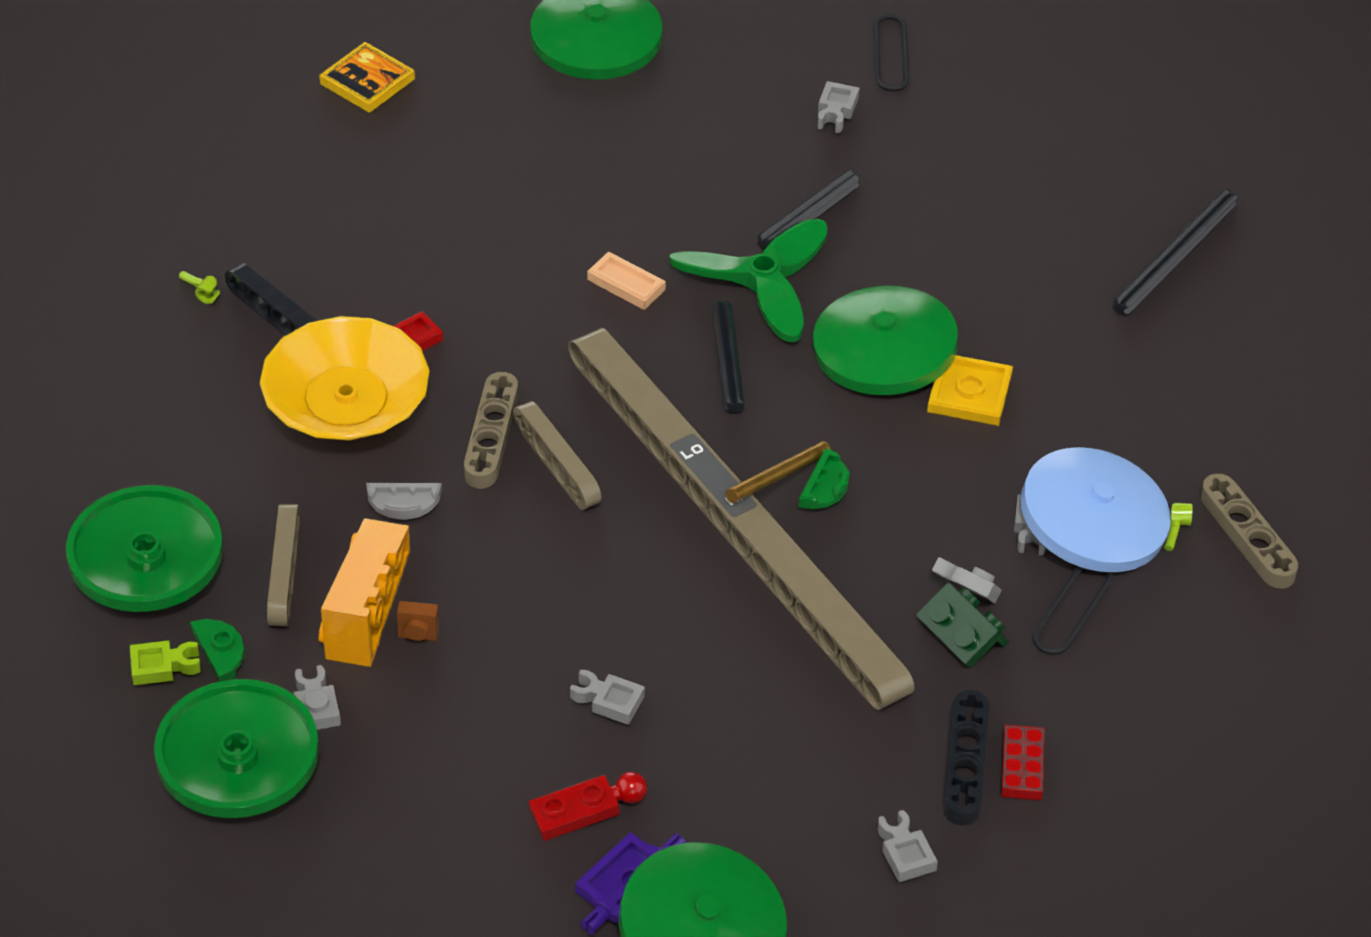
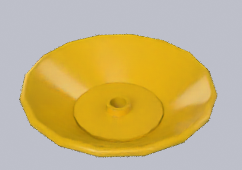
M338 316L310 322L284 336L265 358L259 384L267 408L287 427L315 438L350 441L381 434L409 418L426 396L430 370L421 347L401 329L373 318Z

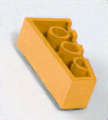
M364 518L358 532L353 533L350 549L321 608L322 623L319 630V642L324 643L325 659L367 667L372 666L410 554L409 526Z

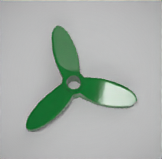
M820 219L803 221L774 238L763 253L753 256L736 257L709 252L686 251L671 254L669 256V263L674 268L687 273L733 281L755 291L759 311L772 331L782 340L796 342L800 339L803 332V313L798 297L786 277L802 269L820 251L826 241L827 224Z

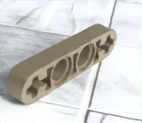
M496 372L491 374L485 381L464 460V479L468 485L477 489L492 486L499 475L514 416L513 409L518 401V380L511 373ZM500 388H504L502 399L497 398V392L500 391ZM491 412H499L504 415L500 420H490L485 416ZM483 439H493L498 442L492 447H483L478 444ZM480 460L486 461V468L482 472H478Z
M529 401L515 407L513 415L518 430L579 509L585 510L600 503L602 497L597 481L534 401Z
M1212 474L1206 477L1201 491L1202 503L1264 582L1269 586L1280 589L1293 585L1298 571L1296 557L1236 482L1224 474ZM1241 513L1248 520L1246 522H1236L1229 515ZM1262 539L1269 546L1257 548L1250 543V540Z
M279 504L267 602L268 626H289L300 531L299 504Z

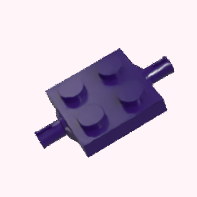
M630 832L575 883V893L595 907L580 922L582 928L586 932L588 931V934L593 935L607 920L618 923L620 902L625 887L634 871L643 861L656 852L670 846L687 843L682 836L679 838L680 834L675 833L660 848L645 843Z

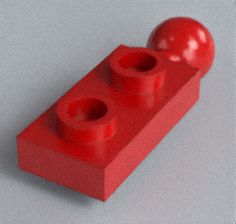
M626 772L617 779L615 785L610 786L604 774L528 801L529 809L543 841L620 815L617 801L621 800L627 804L640 802L646 796L647 782L637 772Z

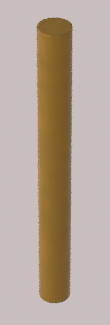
M821 441L727 489L725 493L727 500L730 503H735L819 460L825 448L831 450L830 445L825 441Z

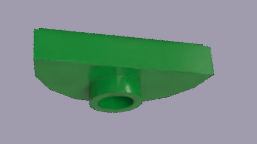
M825 448L799 497L798 507L807 509L827 508L839 502L847 493L850 472L841 461V456L838 453Z
M202 619L190 622L191 632L218 682L233 679L236 676V670L245 659L241 635L233 626L220 620Z

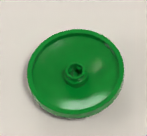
M543 0L535 9L531 18V44L537 56L545 64L563 74L582 79L617 78L641 69L655 57L662 42V21L659 12L649 0Z
M902 286L868 287L842 296L822 312L813 332L814 354L821 370L831 380L847 389L871 395L906 393L934 382L951 366L958 348L957 325L949 309L939 300L925 292Z
M142 485L112 492L89 505L77 517L69 531L66 542V556L69 571L74 582L89 598L116 610L148 612L175 606L200 592L212 580L220 566L223 556L221 528L215 514L199 498L173 487Z
M252 679L219 681L189 693L167 712L157 730L154 744L157 771L167 791L184 806L196 812L220 818L255 816L283 805L299 793L307 784L315 770L319 753L316 724L304 703L295 695L277 685Z
M711 843L677 844L662 849L648 857L630 877L619 907L618 924L621 937H786L787 919L783 901L768 875L744 855L732 849Z

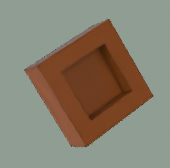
M399 601L397 609L398 638L437 642L439 634L438 605Z

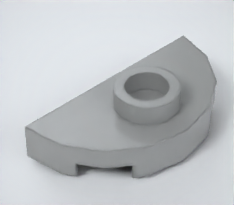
M366 483L368 501L376 512L388 518L407 520L429 513L439 503L442 483Z

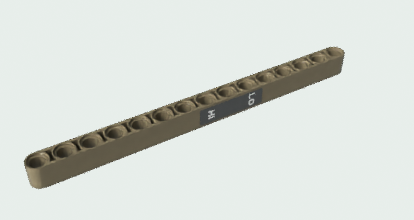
M599 328L570 341L568 344L569 354L578 370L874 709L881 710L914 692V682L904 664L754 495L751 494L735 503H730L725 496L726 490L741 483V481L605 328Z

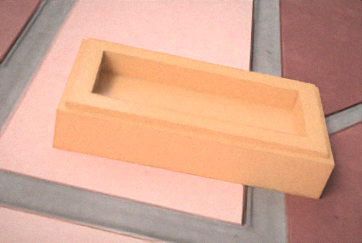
M609 251L587 271L588 281L643 310L665 291L666 281Z

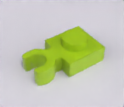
M169 640L130 645L134 685L173 681V672L176 671L186 675H194L201 672L199 658L187 659L199 656L197 642H185L176 649H170Z

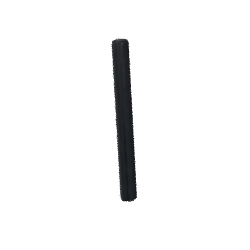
M1228 188L1223 189L1114 298L1115 304L1113 309L1122 315H1128L1236 206L1237 194L1231 192Z

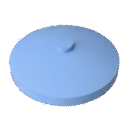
M1074 447L1047 454L1031 468L1021 492L1022 513L1034 536L1058 557L1089 570L1124 572L1145 565L1159 553L1170 529L1171 519L1167 500L1153 479L1130 461L1103 450Z

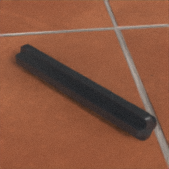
M846 170L758 235V246L765 250L774 238L787 229L803 221L817 218L859 187V175L854 174L852 170Z
M717 301L713 304V320L724 409L728 413H740L744 409V395L732 304L729 301Z

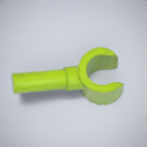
M185 271L179 274L180 279L197 288L195 295L201 302L212 304L219 296L220 291L214 289L217 285L215 277L207 276L203 280Z
M1174 503L1172 505L1170 513L1171 523L1164 546L1165 550L1173 551L1180 525L1191 526L1192 504Z

